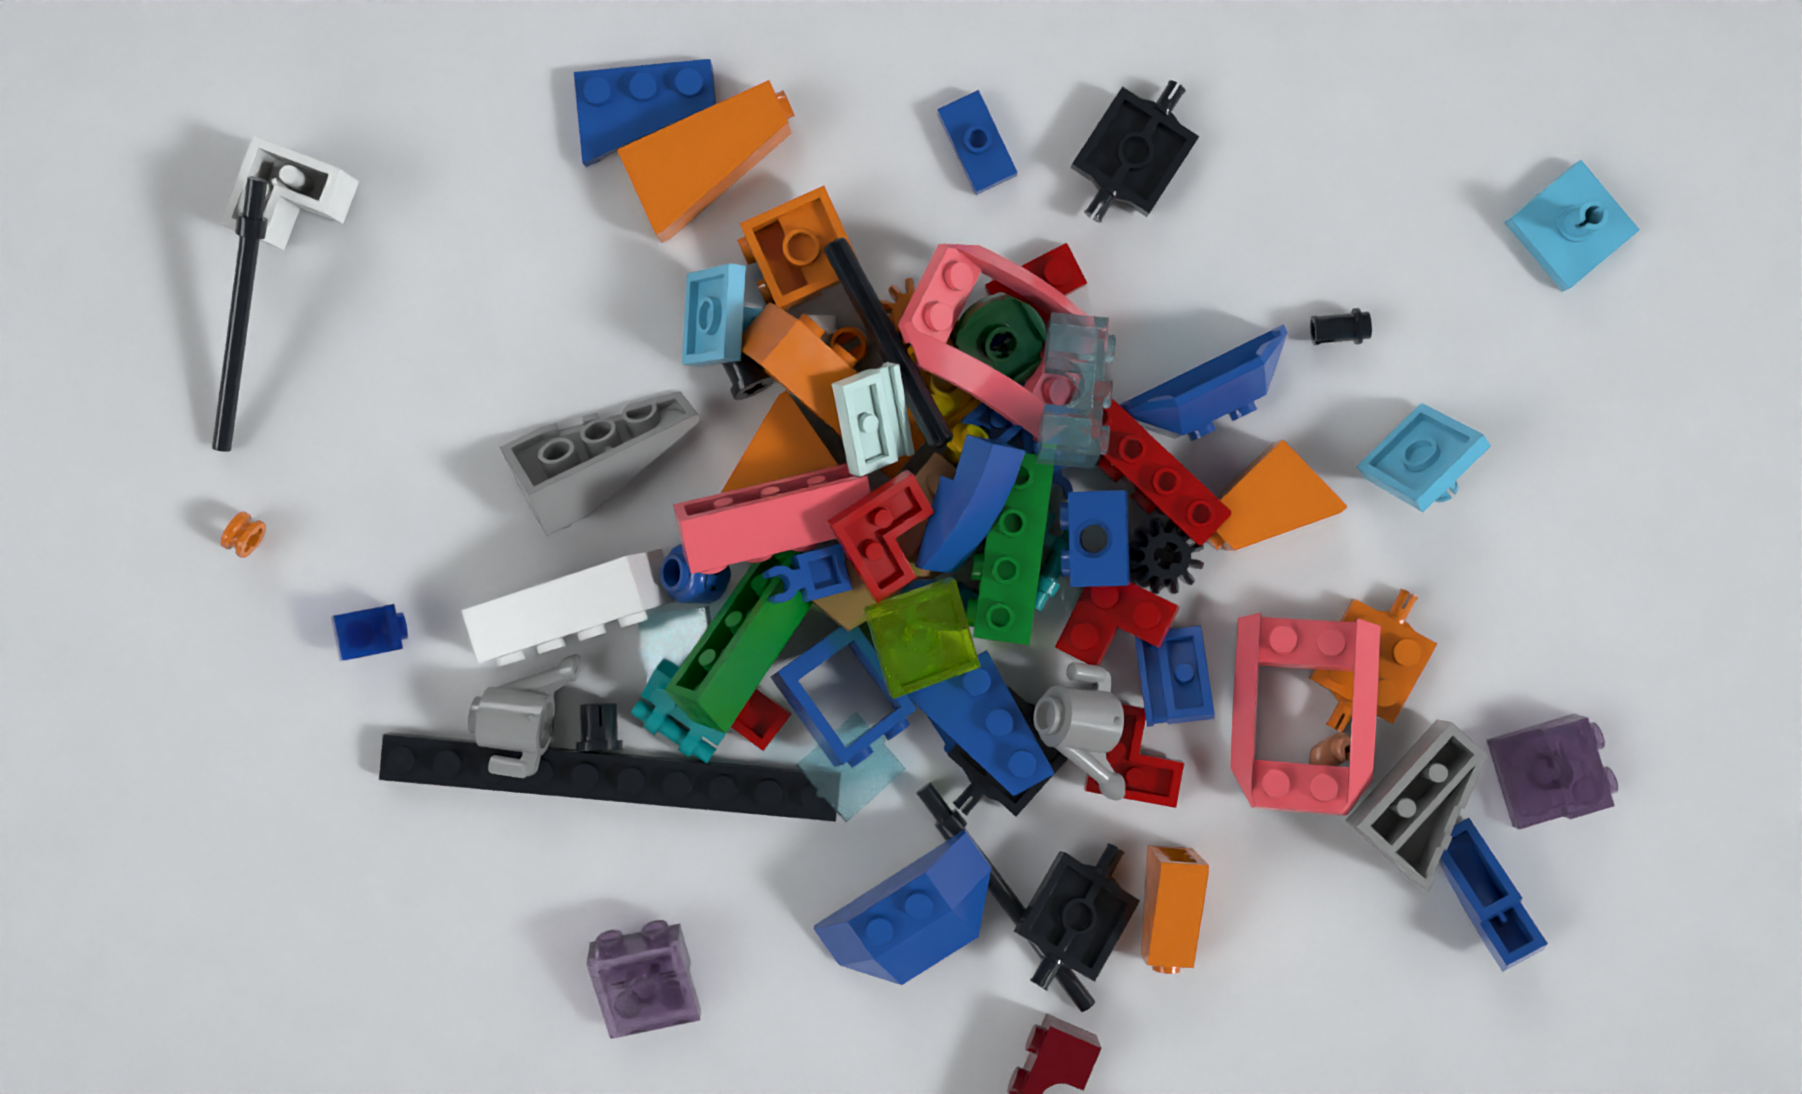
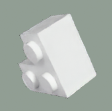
M253 136L219 224L235 231L237 214L243 213L247 177L252 176L266 179L268 183L263 217H266L268 222L265 239H260V241L285 250L300 208L343 224L359 181L340 168Z

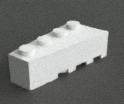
M662 549L627 555L461 610L478 664L496 659L498 667L525 659L523 650L536 646L538 654L566 646L563 639L565 636L577 633L579 641L607 633L604 624L618 620L622 628L648 620L647 610L675 602L661 583L660 568L665 559Z

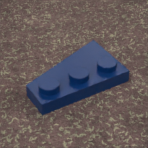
M711 59L574 72L582 163L585 167L600 161V158L617 151L621 147L715 105L716 96Z
M987 650L907 694L912 702L1013 796L1055 774Z

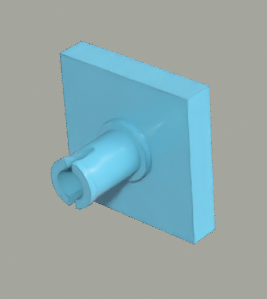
M1582 160L1570 166L1504 222L1562 292L1574 286L1640 230Z
M728 263L687 273L682 365L700 367L741 361L742 333L764 309L744 307L746 266Z
M1421 403L1356 467L1368 481L1417 510L1424 512L1434 501L1439 503L1450 500L1452 497L1447 491L1448 488L1456 495L1459 488L1456 480L1491 446L1484 434Z

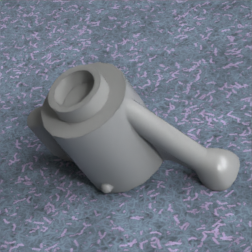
M579 654L565 657L557 667L498 687H488L482 697L476 696L473 699L468 714V730L470 733L475 734L478 746L521 752L523 755L520 759L493 755L488 764L490 773L525 778L536 773L540 757L547 750L555 721L554 692L569 681L577 680L581 667V657Z
M1072 662L1066 670L1068 679L1091 683V690L1064 686H1052L1036 704L1034 710L1035 728L1045 745L1057 749L1096 780L1104 796L1115 801L1121 800L1125 795V781L1122 775L1114 772L1106 759V753L1118 744L1122 735L1124 725L1122 705L1120 700L1111 693V675L1102 666Z

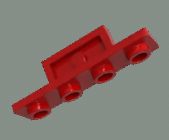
M1094 386L1067 414L1066 420L1096 449L1094 453L1101 458L1096 464L1097 467L1115 483L1122 478L1134 490L1130 498L1147 514L1150 515L1156 510L1159 514L1166 515L1197 545H1203L1231 516V510L1100 386Z

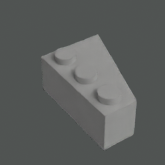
M1437 719L1345 821L1410 880L1429 891L1435 879L1432 876L1444 849H1448L1452 836L1450 834L1461 809H1465L1488 754L1453 722Z

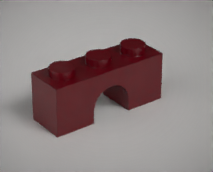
M1046 1013L1041 1026L1035 1024L1030 1031L1025 1050L1029 1052L1024 1067L1017 1066L1013 1071L1007 1093L1043 1094L1047 1088L1056 1084H1067L1084 1091L1102 1049L1097 1035Z

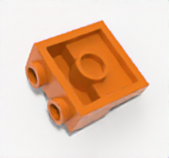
M824 185L739 223L745 236L738 239L737 242L747 264L751 265L757 262L764 278L757 281L756 284L766 305L771 302L782 310L788 311L821 296L822 291L841 283L824 253V247L841 237L847 240L852 250L853 247Z

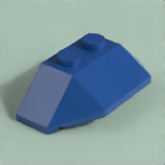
M1283 324L1120 404V406L1144 429L1174 439L1187 434L1192 442L1216 430L1212 421L1226 414H1229L1231 420L1235 421L1257 410L1254 401L1267 395L1288 332Z
M964 829L814 925L813 929L840 966L903 985L979 937L991 865L967 830Z

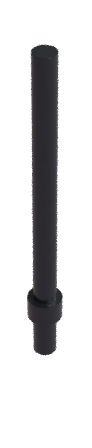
M252 176L247 177L243 213L237 214L235 234L240 237L212 449L221 452H229L232 449L260 239H265L268 219L263 217L268 181Z
M931 782L916 792L937 820L935 827L945 840L954 837L966 829L967 822L956 808L951 810ZM978 846L991 865L988 889L1017 926L1026 908ZM1029 942V944L1032 946V948L1035 950V952L1042 960L1044 956L1040 954V952L1037 950L1034 944ZM1060 966L1054 977L1081 1012L1087 1011L1095 1004L1094 998L1072 969Z

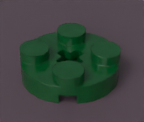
M999 292L973 303L962 314L960 320L955 323L950 333V338L954 348L989 365L1018 384H1022L1035 373L1041 363L1042 358L1039 355L1042 350V342L1046 343L1047 332L1041 316L1033 307L1010 294ZM1008 332L1009 337L1004 340L1006 348L1002 352L995 348L990 350L992 338L997 333L1005 334Z

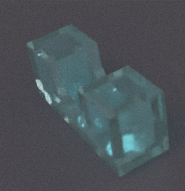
M1051 313L1046 329L1047 337L1043 373L1062 375L1070 379L1077 387L1079 398L1067 405L1044 404L1039 421L1036 464L1093 469L1100 454H1107L1110 427L1102 425L1103 408H1110L1113 381L1105 380L1106 363H1113L1116 346V336L1108 334V317Z

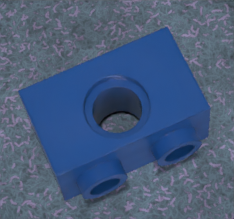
M1126 490L1068 492V502L1060 503L1061 530H1069V549L1061 550L1062 577H1070V587L1130 585L1128 492ZM1093 525L1102 527L1106 531L1108 538L1105 548L1097 553L1089 552L1082 543L1084 531Z

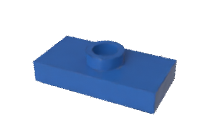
M979 90L937 109V115L975 195L1017 176L1018 172Z

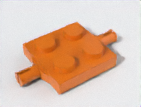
M1404 589L1399 590L1400 592L1389 612L1375 610L1356 599H1352L1340 619V622H1357L1358 618L1381 626L1376 716L1390 724H1394L1438 644L1415 632L1409 623L1405 621L1418 597ZM1313 669L1308 679L1328 689L1335 699L1339 701L1325 725L1340 733H1344L1343 731L1352 717L1354 672Z

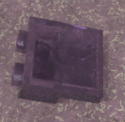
M1570 714L1486 740L1512 827L1520 830L1560 817L1571 820L1615 806L1611 794L1618 792V782L1613 771L1608 766L1603 767L1598 750L1605 747L1604 736L1600 727L1595 722L1590 723L1588 717Z
M655 920L644 925L641 932L623 935L620 930L612 929L601 933L595 941L590 942L586 965L610 1039L700 1021L701 1007L690 973L691 959L680 923L668 926V923L664 920Z

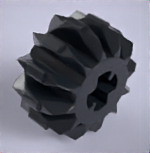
M1158 517L1150 519L1152 535L1141 526L1134 529L1136 536L1142 541V544L1129 542V552L1138 553V559L1129 560V569L1139 567L1143 569L1134 579L1137 585L1146 583L1152 577L1150 592L1159 594L1165 581L1169 593L1176 594L1179 592L1177 577L1187 585H1192L1195 582L1194 577L1187 569L1188 567L1193 569L1203 568L1204 562L1191 559V553L1200 552L1204 549V546L1197 545L1196 543L1188 544L1187 541L1190 537L1182 530L1177 535L1178 526L1171 519L1168 520L1164 530L1161 520ZM1166 544L1171 546L1168 552H1174V560L1172 563H1164L1161 568L1157 565L1161 560L1154 559V552L1156 549H1164Z

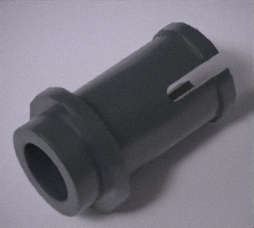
M1353 308L1351 313L1311 316L1310 334L1313 345H1320L1323 343L1353 341L1356 345L1362 344L1363 339H1370L1372 335L1370 313L1368 311L1361 312L1359 308Z

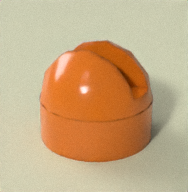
M847 326L833 334L830 348L832 349L836 343L841 346L858 336L861 344L848 351V353L857 361H860L868 352L869 341L861 329Z

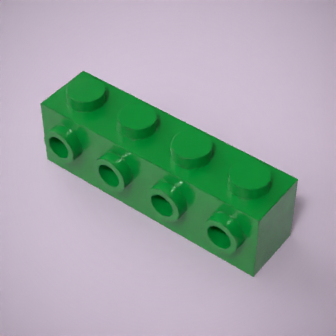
M1024 454L1009 496L986 535L984 553H974L971 580L980 581L977 599L968 598L965 626L973 627V638L1030 645L1055 457Z
M788 550L775 553L766 561L752 563L664 691L693 722L727 733L813 604V601L803 603L800 590L789 601L779 604L770 603L769 597L783 592L784 582L776 576L764 579L762 574L775 566H786L794 570L791 557L802 554L803 551Z

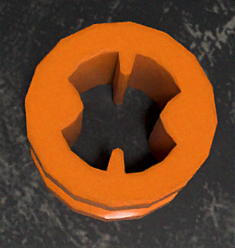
M242 511L229 522L222 534L220 544L225 549L234 547L237 556L246 558L261 542L266 531V524L261 520L252 522L251 515Z

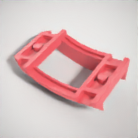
M938 244L898 324L905 343H911L917 357L915 367L920 371H928L977 398L1013 425H1020L1033 435L1032 439L1038 444H1045L1071 426L1063 418L1096 346L1109 345L1100 325L1061 292L1023 267L980 245ZM980 273L1017 292L1055 320L1039 355L1042 358L1041 363L1035 373L1027 379L1024 387L989 365L946 344Z
M1261 613L1238 618L1230 768L1252 808L1347 816L1373 781L1381 626L1358 618L1357 622L1261 617ZM1259 666L1354 672L1349 767L1254 760Z

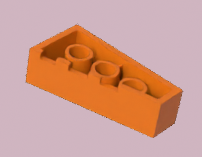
M769 302L742 333L741 352L765 368L764 371L791 394L796 395L799 398V402L824 423L829 424L831 429L842 438L832 383L857 374L853 367L858 361L837 343L832 349L820 339L825 331L806 314L803 313L797 319ZM907 407L913 446L916 452L926 439L921 430L916 427L917 423ZM913 455L901 456L897 462L879 470L890 479H893Z

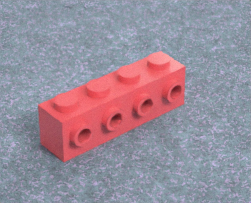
M846 463L673 504L683 553L691 574L698 572L714 574L724 570L727 565L743 561L750 563L763 562L770 559L775 553L788 550L808 551L815 548L820 542L837 539L827 521L870 493V486L867 475L859 477L850 474L848 464Z

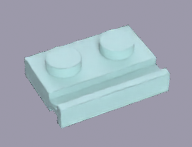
M886 362L880 368H870L832 383L850 474L861 477L897 462L901 456L915 454L899 364Z

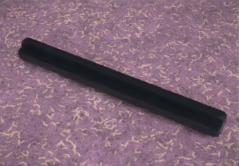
M843 237L835 239L824 247V253L883 362L899 364L905 401L928 445L933 450L947 445L953 440L951 430L849 243Z

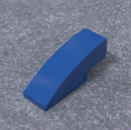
M966 435L955 477L940 476L932 504V509L935 513L928 518L915 567L923 570L955 573L988 534L1001 512L1015 483L1026 452L1025 450L1000 441Z
M1470 818L1454 825L1450 834L1452 836L1448 849H1444L1439 864L1501 971L1504 972L1543 951L1548 943L1521 903L1522 896Z

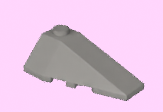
M679 391L629 404L620 415L602 419L599 418L598 413L583 416V424L559 430L557 424L544 426L499 448L533 514L548 536L560 529L570 527L573 523L593 513L700 421L696 410L682 392Z

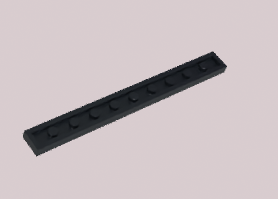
M391 732L383 734L379 780L833 822H836L840 773L708 762L706 764L698 760L599 751L576 752V749L547 747L545 753L540 757L536 773L525 778L492 774L488 770V764L493 755L520 759L523 756L521 752L478 746L476 740Z

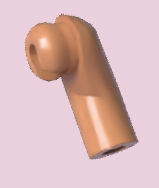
M1345 733L1330 735L1311 749L1309 764L1339 766L1347 760L1350 761L1351 737Z

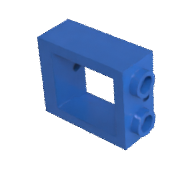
M841 626L770 676L834 767L848 763L853 768L864 761L874 752L870 744L882 735L887 740H890L910 725L906 717L917 710L858 626L849 632ZM846 645H849L894 710L844 746L798 680Z

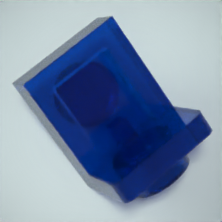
M394 604L331 616L339 661L403 649L402 640L408 638L405 616L403 612L396 613Z

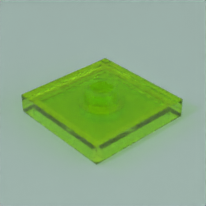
M948 577L863 608L889 696L893 699L980 667L956 579Z

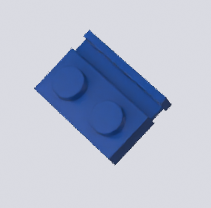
M1201 626L1169 629L1160 648L1134 636L1147 727L1160 723L1176 724L1214 719L1215 712Z

